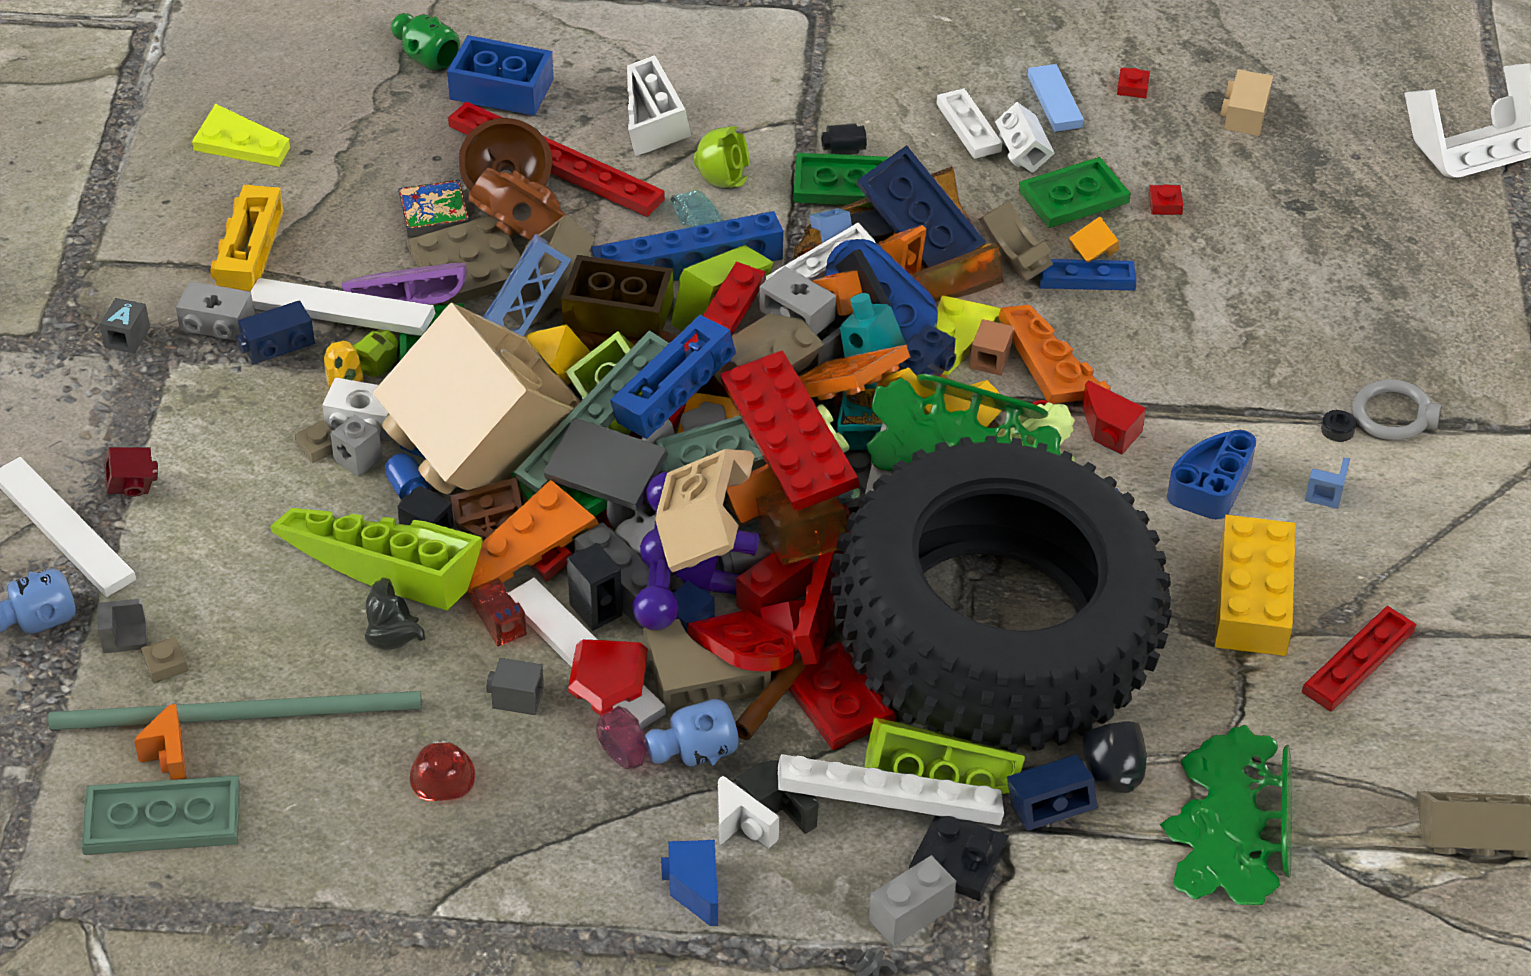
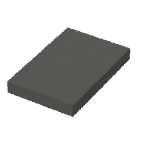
M574 417L543 474L547 480H552L564 486L638 511L647 494V487L650 481L658 474L668 453L664 447Z

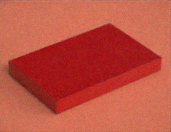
M841 642L823 648L818 664H808L788 689L832 751L871 734L874 717L896 722V714L892 709H888L883 705L881 694H877L875 691L871 692L864 684L868 677L865 673L859 675L851 663L853 657L845 652Z

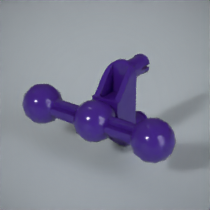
M662 472L653 477L647 487L648 503L656 513L668 472ZM655 521L654 529L644 536L640 544L641 558L649 568L647 587L641 590L635 597L633 611L635 619L642 627L649 630H663L675 621L679 610L677 598L669 590L671 570L668 567ZM737 530L734 547L730 551L755 556L758 548L759 533ZM714 556L699 562L694 567H686L676 571L675 576L680 577L684 582L688 580L697 587L706 589L709 593L713 591L736 595V578L741 574L716 570L715 566L719 556Z

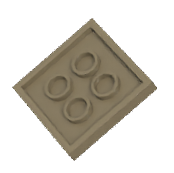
M490 216L408 239L409 251L418 267L466 263L467 275L463 287L454 297L439 303L440 305L450 304L451 302L458 304L500 291L521 258L510 236L496 228L495 225L498 221L493 220Z

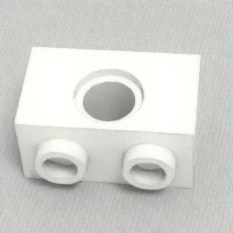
M335 377L322 404L324 421L329 427L335 430L355 414L379 429L380 439L390 440L391 438L382 426V423L390 414L373 394V391L379 385Z

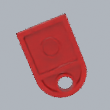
M748 610L688 623L687 634L692 640L737 668L761 672L776 671L786 668L794 662L795 648L792 638Z

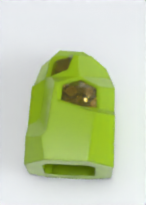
M388 330L371 331L360 342L353 344L360 359L362 374L369 377H378L384 374L397 359L398 341L395 335Z

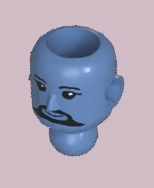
M46 569L37 573L28 572V576L9 582L7 586L9 599L0 601V633L16 623L23 632L35 634L71 621L76 613V608L64 574L58 569Z
M710 699L681 708L670 719L671 729L664 731L653 729L644 736L649 757L652 763L655 764L665 763L671 756L679 754L682 762L688 767H694L707 762L713 766L720 758L731 755L739 745L734 717L727 703L721 699Z

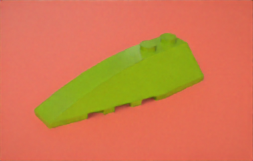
M292 507L270 526L271 532L338 572L369 586H372L375 581H379L382 577L389 578L396 596L446 611L468 591L483 544L482 537L426 521L413 520L411 525L396 524V519L390 517H382L380 522L364 521V516L360 514H350L349 516L335 518L331 511Z

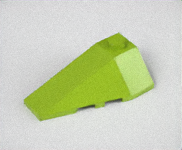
M874 717L866 751L865 768H877L882 771L900 774H914L919 777L937 780H951L956 783L974 786H988L993 789H999L1002 794L1009 793L1007 776L1022 771L1025 756Z

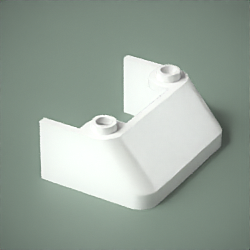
M1531 63L1503 66L1509 96L1496 100L1492 105L1491 118L1493 125L1444 138L1435 89L1405 92L1414 141L1444 176L1449 178L1463 177L1531 158Z

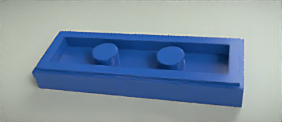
M1051 259L1053 265L1039 273L1040 289L1135 291L1136 289L1134 261L1093 260L1087 263L1085 260Z

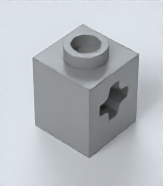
M354 414L330 433L334 461L359 477L382 459L379 429Z

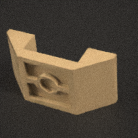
M724 449L667 473L655 521L668 567L672 572L686 567H694L701 561L714 556H722L733 549L738 524L725 509L723 502L727 487L732 485L738 486L750 478L754 455L751 451Z

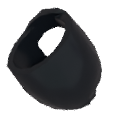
M1130 721L1110 723L1094 728L1083 735L1082 745L1085 763L1099 787L1119 794L1129 793L1142 783L1146 771L1147 752L1141 727L1138 723Z

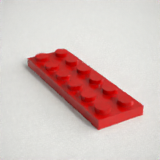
M783 350L720 373L723 387L793 512L860 487L858 476Z

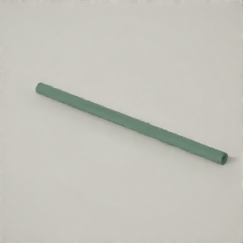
M421 691L176 705L180 723L415 710L422 708ZM168 705L49 712L48 724L50 730L149 725Z

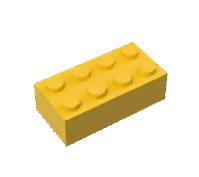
M1225 515L1220 540L1214 648L1280 656L1287 655L1293 627L1296 523Z

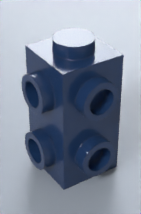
M300 300L238 320L240 334L236 335L238 347L242 354H248L253 364L315 344L312 320Z
M928 324L919 334H914L907 345L910 358L899 364L900 369L897 371L910 368L916 376L919 374L940 376L944 371H949L956 361V338Z

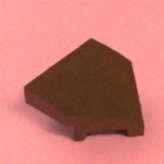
M516 477L450 495L457 528L468 534L482 537L483 540L488 538L524 505L520 483Z

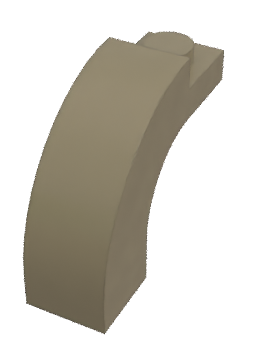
M1010 201L1003 203L979 218L998 251L1023 280L1027 281L1053 265L1048 256L1052 251L1046 241L1038 242L1031 235Z

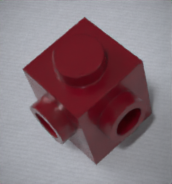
M151 447L108 448L104 462L106 493L124 494L129 497L149 493L152 481H157L158 463L157 461H152Z

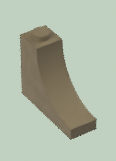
M675 619L670 626L663 630L644 628V645L648 648V662L660 701L666 706V714L710 699H721L724 702L759 696L771 682V671L761 672L737 668L702 648L686 633L679 619Z

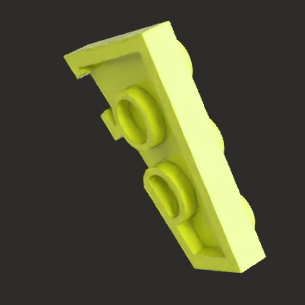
M217 104L214 105L192 140L194 151L277 167L281 165L290 149L289 138Z
M942 295L937 307L938 320L935 328L956 338V361L949 371L942 373L943 375L948 376L968 356L982 319L1000 322L998 316L1001 308Z

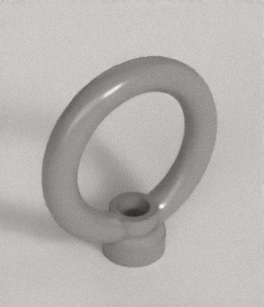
M1385 379L1366 385L1356 394L1352 403V414L1359 427L1368 434L1385 440H1404L1420 434L1426 428L1437 430L1442 404L1431 403L1426 393L1414 384L1402 380ZM1393 392L1403 394L1417 403L1419 407L1417 419L1401 427L1383 426L1368 417L1365 411L1366 403L1370 398L1381 393Z

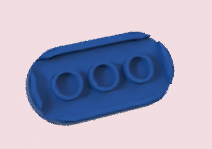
M851 239L840 243L832 250L827 259L826 276L838 273L835 266L852 251L862 250L892 305L890 307L906 345H908L914 334H919L928 324L934 328L936 327L938 311L931 294L878 244L866 239Z

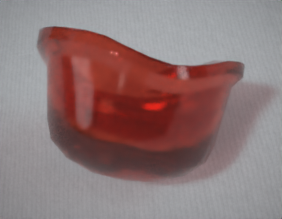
M446 741L433 742L422 748L410 771L412 790L418 797L428 801L462 798L472 789L475 783V769L469 756L457 745Z

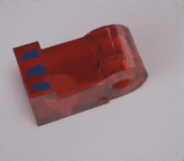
M499 578L470 589L474 607L497 647L527 635L525 611L519 602L515 603L510 594L508 595ZM511 622L515 625L511 631L502 632L501 626Z

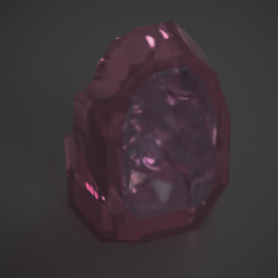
M617 706L613 711L600 716L596 725V735L608 755L624 769L642 766L648 749L645 745L644 731L640 728L638 719L627 708Z

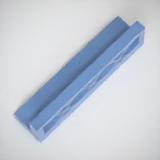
M535 234L483 317L505 327L503 318L506 313L521 309L523 316L522 324L520 327L510 330L524 336L567 268L571 258L548 245L547 240ZM545 252L561 261L553 273L540 275L538 263ZM535 269L537 276L529 278ZM549 279L548 283L543 288L542 280ZM538 282L541 294L537 300L523 303L520 292L523 286ZM518 296L519 304L512 305ZM532 307L526 316L524 308Z

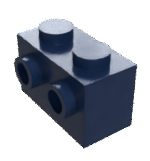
M1077 754L1007 776L1011 807L1027 831L1098 808L1094 777Z

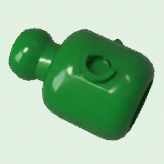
M401 13L392 21V34L398 40H402L403 50L412 60L433 71H441L451 65L460 49L459 36L451 27L442 23L437 16L421 14L413 17L411 14Z

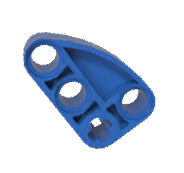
M1233 430L1209 437L1188 449L1177 460L1171 470L1167 492L1168 501L1177 508L1209 519L1224 518L1225 515L1229 514L1251 470L1257 442L1255 436L1246 430Z

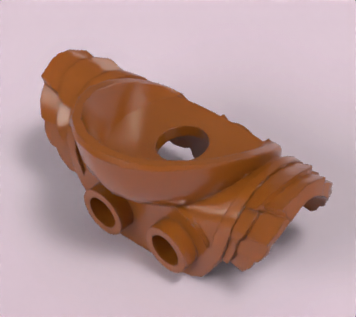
M487 168L469 192V201L474 203L479 210L487 213L493 220L498 221L495 225L496 228L508 236H511L514 232L527 241L532 240L535 234H540L565 215L560 209V203L556 195L547 186L538 182H530L517 171L509 174ZM520 204H526L531 208L529 218L524 221L516 220L513 215L515 207Z

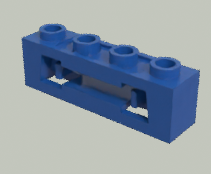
M699 315L610 399L617 423L648 439L736 354L730 329ZM697 333L699 340L696 343L691 341L688 345L690 349L685 352L684 344ZM645 382L647 387L644 386L642 388V395H633V393Z

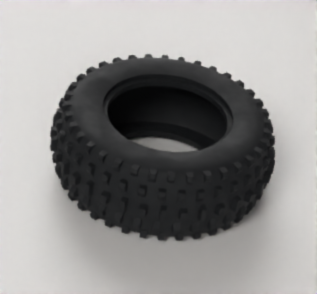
M986 436L985 442L973 443L970 437H965L959 440V445L949 447L945 441L937 443L935 451L927 454L923 449L918 450L912 454L913 460L906 463L900 460L893 465L891 476L883 474L873 484V490H869L866 494L864 493L859 499V510L857 513L852 512L850 514L846 529L850 533L840 534L836 549L844 553L834 554L831 572L835 573V578H832L830 587L831 594H834L833 608L837 631H843L845 637L842 642L843 648L846 653L854 654L855 657L851 663L859 675L865 673L868 677L864 683L871 692L875 691L877 694L881 693L884 696L882 699L883 705L888 709L895 708L899 712L902 710L904 712L903 720L910 725L916 721L923 726L927 725V730L937 733L940 731L944 735L954 736L976 744L987 746L991 744L1000 745V747H1005L1007 751L1017 752L1018 745H1029L1033 751L1042 750L1045 742L1055 740L1058 746L1068 743L1069 735L1076 732L1082 737L1092 730V724L1096 721L1104 724L1112 719L1114 708H1125L1132 700L1131 691L1134 689L1140 690L1145 684L1147 675L1144 674L1143 670L1154 672L1160 654L1154 651L1155 648L1164 649L1168 634L1162 631L1168 628L1172 616V610H1169L1171 606L1169 592L1171 579L1170 574L1164 572V565L1166 564L1165 553L1156 549V545L1160 541L1156 530H1148L1146 526L1150 521L1144 510L1134 509L1132 505L1135 499L1129 492L1122 494L1115 489L1117 485L1115 479L1111 476L1104 479L1094 473L1095 465L1087 462L1082 466L1072 461V453L1065 450L1061 455H1057L1047 451V444L1039 442L1037 448L1022 445L1021 438L1014 437L1011 444L997 443L996 436ZM988 554L1008 557L1026 563L1049 576L1070 598L1077 614L1062 623L1043 629L1017 631L991 627L976 622L951 608L935 593L924 573L943 561L965 555Z

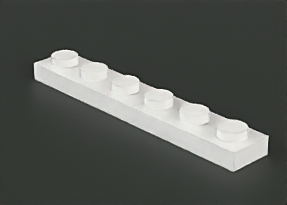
M781 754L778 763V790L944 817L953 816L957 819L1001 825L1004 816L1001 790L988 786H974L956 783L951 780H937L919 777L914 774H900L882 771L877 768H863L845 765L840 762L808 759L803 756Z

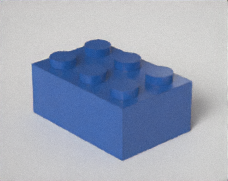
M467 35L447 71L449 99L464 103L467 101L471 104L535 116L554 80L552 51Z

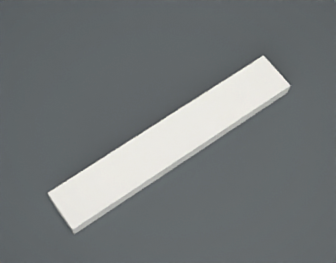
M258 278L250 291L254 309L268 311L300 300L310 318L419 336L426 332L436 314L433 305Z
M21 457L0 467V489L106 598L136 580L135 572Z
M535 578L506 594V602L513 609L515 605H518V614L571 667L576 644L583 639L598 640ZM644 685L641 697L631 702L624 700L613 706V709L636 732L666 714V706Z

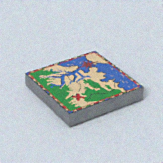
M460 180L398 188L408 237L420 236L469 222Z

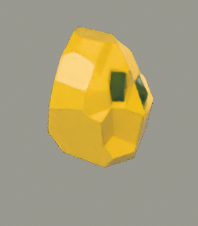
M344 340L332 343L326 349L324 356L325 373L329 389L335 377L364 382L356 348L350 342Z

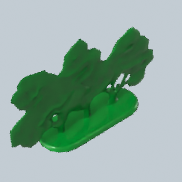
M919 374L916 377L921 385L935 391V394L927 398L917 395L910 383L902 378L890 382L887 387H876L871 409L887 428L884 431L878 432L867 443V449L872 455V463L880 470L892 471L893 465L900 460L909 463L913 460L912 454L923 449L927 454L935 451L937 443L944 441L949 447L959 445L961 438L970 437L973 443L985 442L986 436H996L997 443L1011 444L1010 430L1012 427L1015 428V434L1020 433L1024 446L1037 448L1040 442L1047 444L1048 452L1061 455L1060 442L1062 437L1056 428L1049 425L1041 426L1029 432L1018 419L1019 416L1034 419L1047 417L1049 415L1048 411L1037 405L928 374ZM947 394L971 401L970 408L966 411L949 412L946 410L943 396ZM927 404H933L930 414L924 413V407ZM980 404L1005 411L1007 414L1005 423L995 428L981 425L977 420ZM1001 429H1005V436L998 437L997 433ZM1028 435L1034 437L1035 442L1033 445H1029Z
M1247 725L1233 727L1227 735H1212L1201 744L1200 748L1192 750L1181 759V765L1189 779L1206 788L1208 795L1205 799L1190 800L1181 808L1179 815H1172L1160 824L1166 835L1173 842L1186 843L1193 847V850L1185 859L1177 863L1173 884L1179 892H1185L1188 897L1198 900L1200 897L1213 893L1218 886H1222L1236 905H1263L1265 903V896L1273 894L1281 886L1279 878L1267 867L1266 859L1274 852H1282L1284 874L1289 878L1291 877L1292 767L1289 744L1283 748L1282 773L1280 775L1273 774L1265 764L1278 750L1277 741L1270 735L1253 734ZM1252 758H1261V764H1256L1252 761ZM1248 765L1260 770L1258 776H1264L1265 778H1251L1244 772V768ZM1252 783L1260 784L1256 789H1249ZM1267 785L1281 787V810L1263 811L1258 808L1256 804L1258 792ZM1269 819H1281V843L1279 844L1271 843L1260 837V833ZM1262 851L1260 857L1251 858L1249 856L1251 852Z

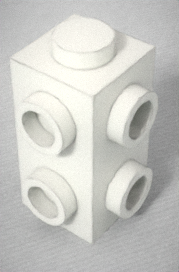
M1016 102L995 121L1000 131L998 136L1010 152L1008 153V158L1016 167L1020 168L1023 166L1033 173L1055 154L1036 115L1020 103Z

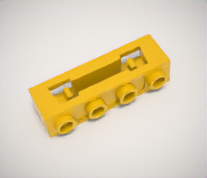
M243 185L240 196L235 197L232 218L228 217L226 221L225 238L220 239L217 260H213L211 263L210 274L211 278L215 279L216 286L250 292L258 278L262 277L284 212L281 188ZM250 221H251V222H252V227H253L254 229H253V231H252V234H251V237H250V240H249V243H248L249 256H248V259H247V256H246L247 252H243V251H244V249H245V246H246V243H247V240H248V237H249V234H250V232H249V223H250Z

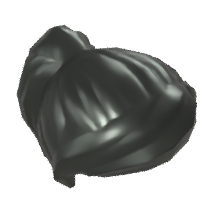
M382 577L379 581H375L366 599L368 627L365 633V640L367 643L375 648L390 650L402 647L415 638L420 641L425 640V630L417 624L419 618L410 614L409 607L404 598L395 595L391 580Z

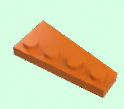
M1031 305L1001 308L998 318L1002 324L1014 326L1012 342L1047 401L1053 404L1082 401L1085 384L1088 380L1111 390V387L1104 380L1099 382L1093 376L1094 370L1087 362L1080 363L1073 356L1074 349L1066 341L1058 340L1054 336L1055 330Z
M550 480L483 541L466 593L474 600L514 577V571L527 564L530 566L543 559L541 555L558 545L561 548L574 541L572 538L574 535L586 528L590 530L599 525L597 519Z

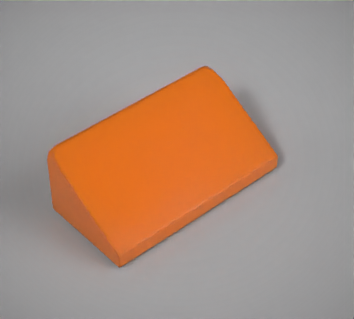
M767 464L752 471L750 478L738 486L732 485L726 489L729 508L740 523H745L787 502Z

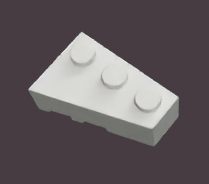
M654 55L627 65L629 94L628 131L635 157L690 137L691 132L686 110L656 56Z

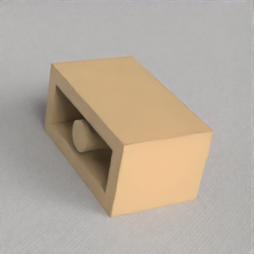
M1237 70L1235 81L1229 80L1226 98H1224L1221 116L1226 117L1224 129L1260 136L1271 91L1272 75Z

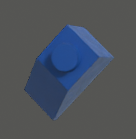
M715 840L668 841L669 857H661L662 881H670V896L709 926H718Z

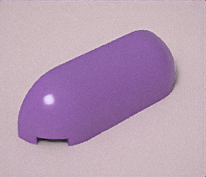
M449 263L376 273L345 281L342 283V288L345 292L421 304L442 303L454 297L461 290L466 280L467 266L466 263Z

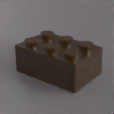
M577 255L561 297L562 324L567 325L570 329L611 335L619 331L624 337L641 339L648 331H651L661 338L673 301V268Z

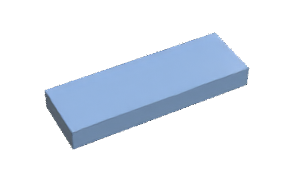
M1057 64L1028 68V78L1053 131L1083 128L1084 119Z

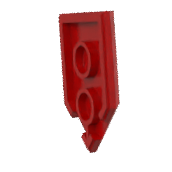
M581 640L576 644L568 692L577 699L583 698L591 704V709L600 716L613 711V706L624 700L631 702L641 697L648 648L641 642Z

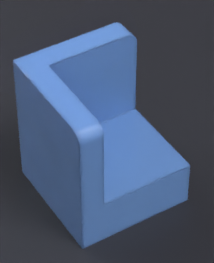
M840 208L809 215L811 227L820 230L822 243L852 226L850 212Z
M1343 457L1340 474L1312 469L1305 501L1338 509L1350 458Z

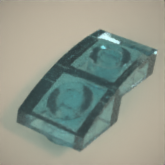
M700 190L674 195L670 199L682 225L689 224L690 227L724 221L713 203Z

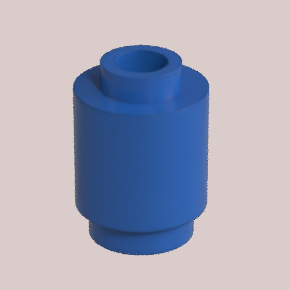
M405 453L392 456L385 465L386 478L401 500L406 495H410L419 485L427 490H430L431 486L418 470L419 464L415 458Z

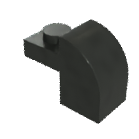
M779 760L762 762L736 777V785L775 814L783 810L805 834L817 827L819 804L815 796L778 790Z

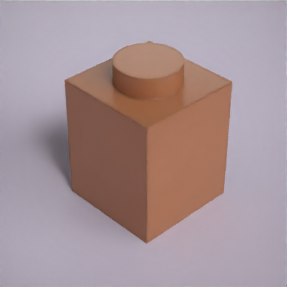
M982 319L972 344L970 368L1002 376L1012 350L1014 326Z

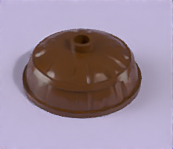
M513 118L493 119L477 126L465 138L459 152L460 175L470 191L487 168H492L500 173L503 170H509L511 173L517 171L530 182H538L546 185L551 174L552 155L544 136L530 124Z

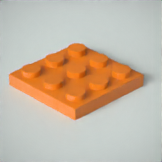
M901 345L823 362L800 375L799 378L810 397L817 396L818 401L832 398L838 395L837 392L844 391L845 395H852L865 390L864 385L882 380V375L899 370V364L910 358L907 345Z

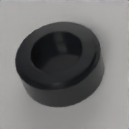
M1342 410L1327 412L1323 416L1321 424L1323 435L1336 442L1350 440L1356 428L1355 418L1350 413Z

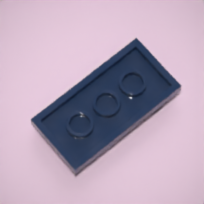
M907 145L857 180L856 185L895 233L921 225L927 228L921 264L935 281L986 242Z

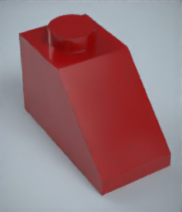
M1087 381L1084 389L1082 409L1093 441L1123 455L1143 432L1146 408L1098 384Z

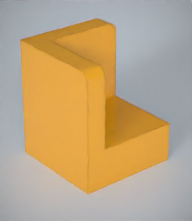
M1098 217L1069 237L1071 249L1073 251L1077 250L1087 263H1090L1104 252L1110 257L1119 250L1118 239L1101 217Z

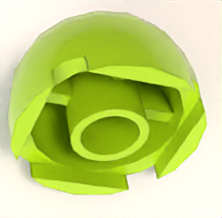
M737 126L710 130L703 136L698 144L697 151L694 153L695 167L699 169L706 182L715 187H741L747 180L748 175L742 176L744 167H749V150L743 133H736Z

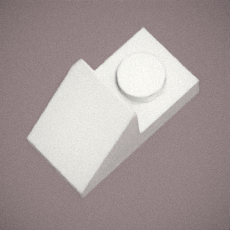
M722 776L719 778V844H723L741 828L747 837L754 841L758 840L769 849L779 840V816L726 777Z

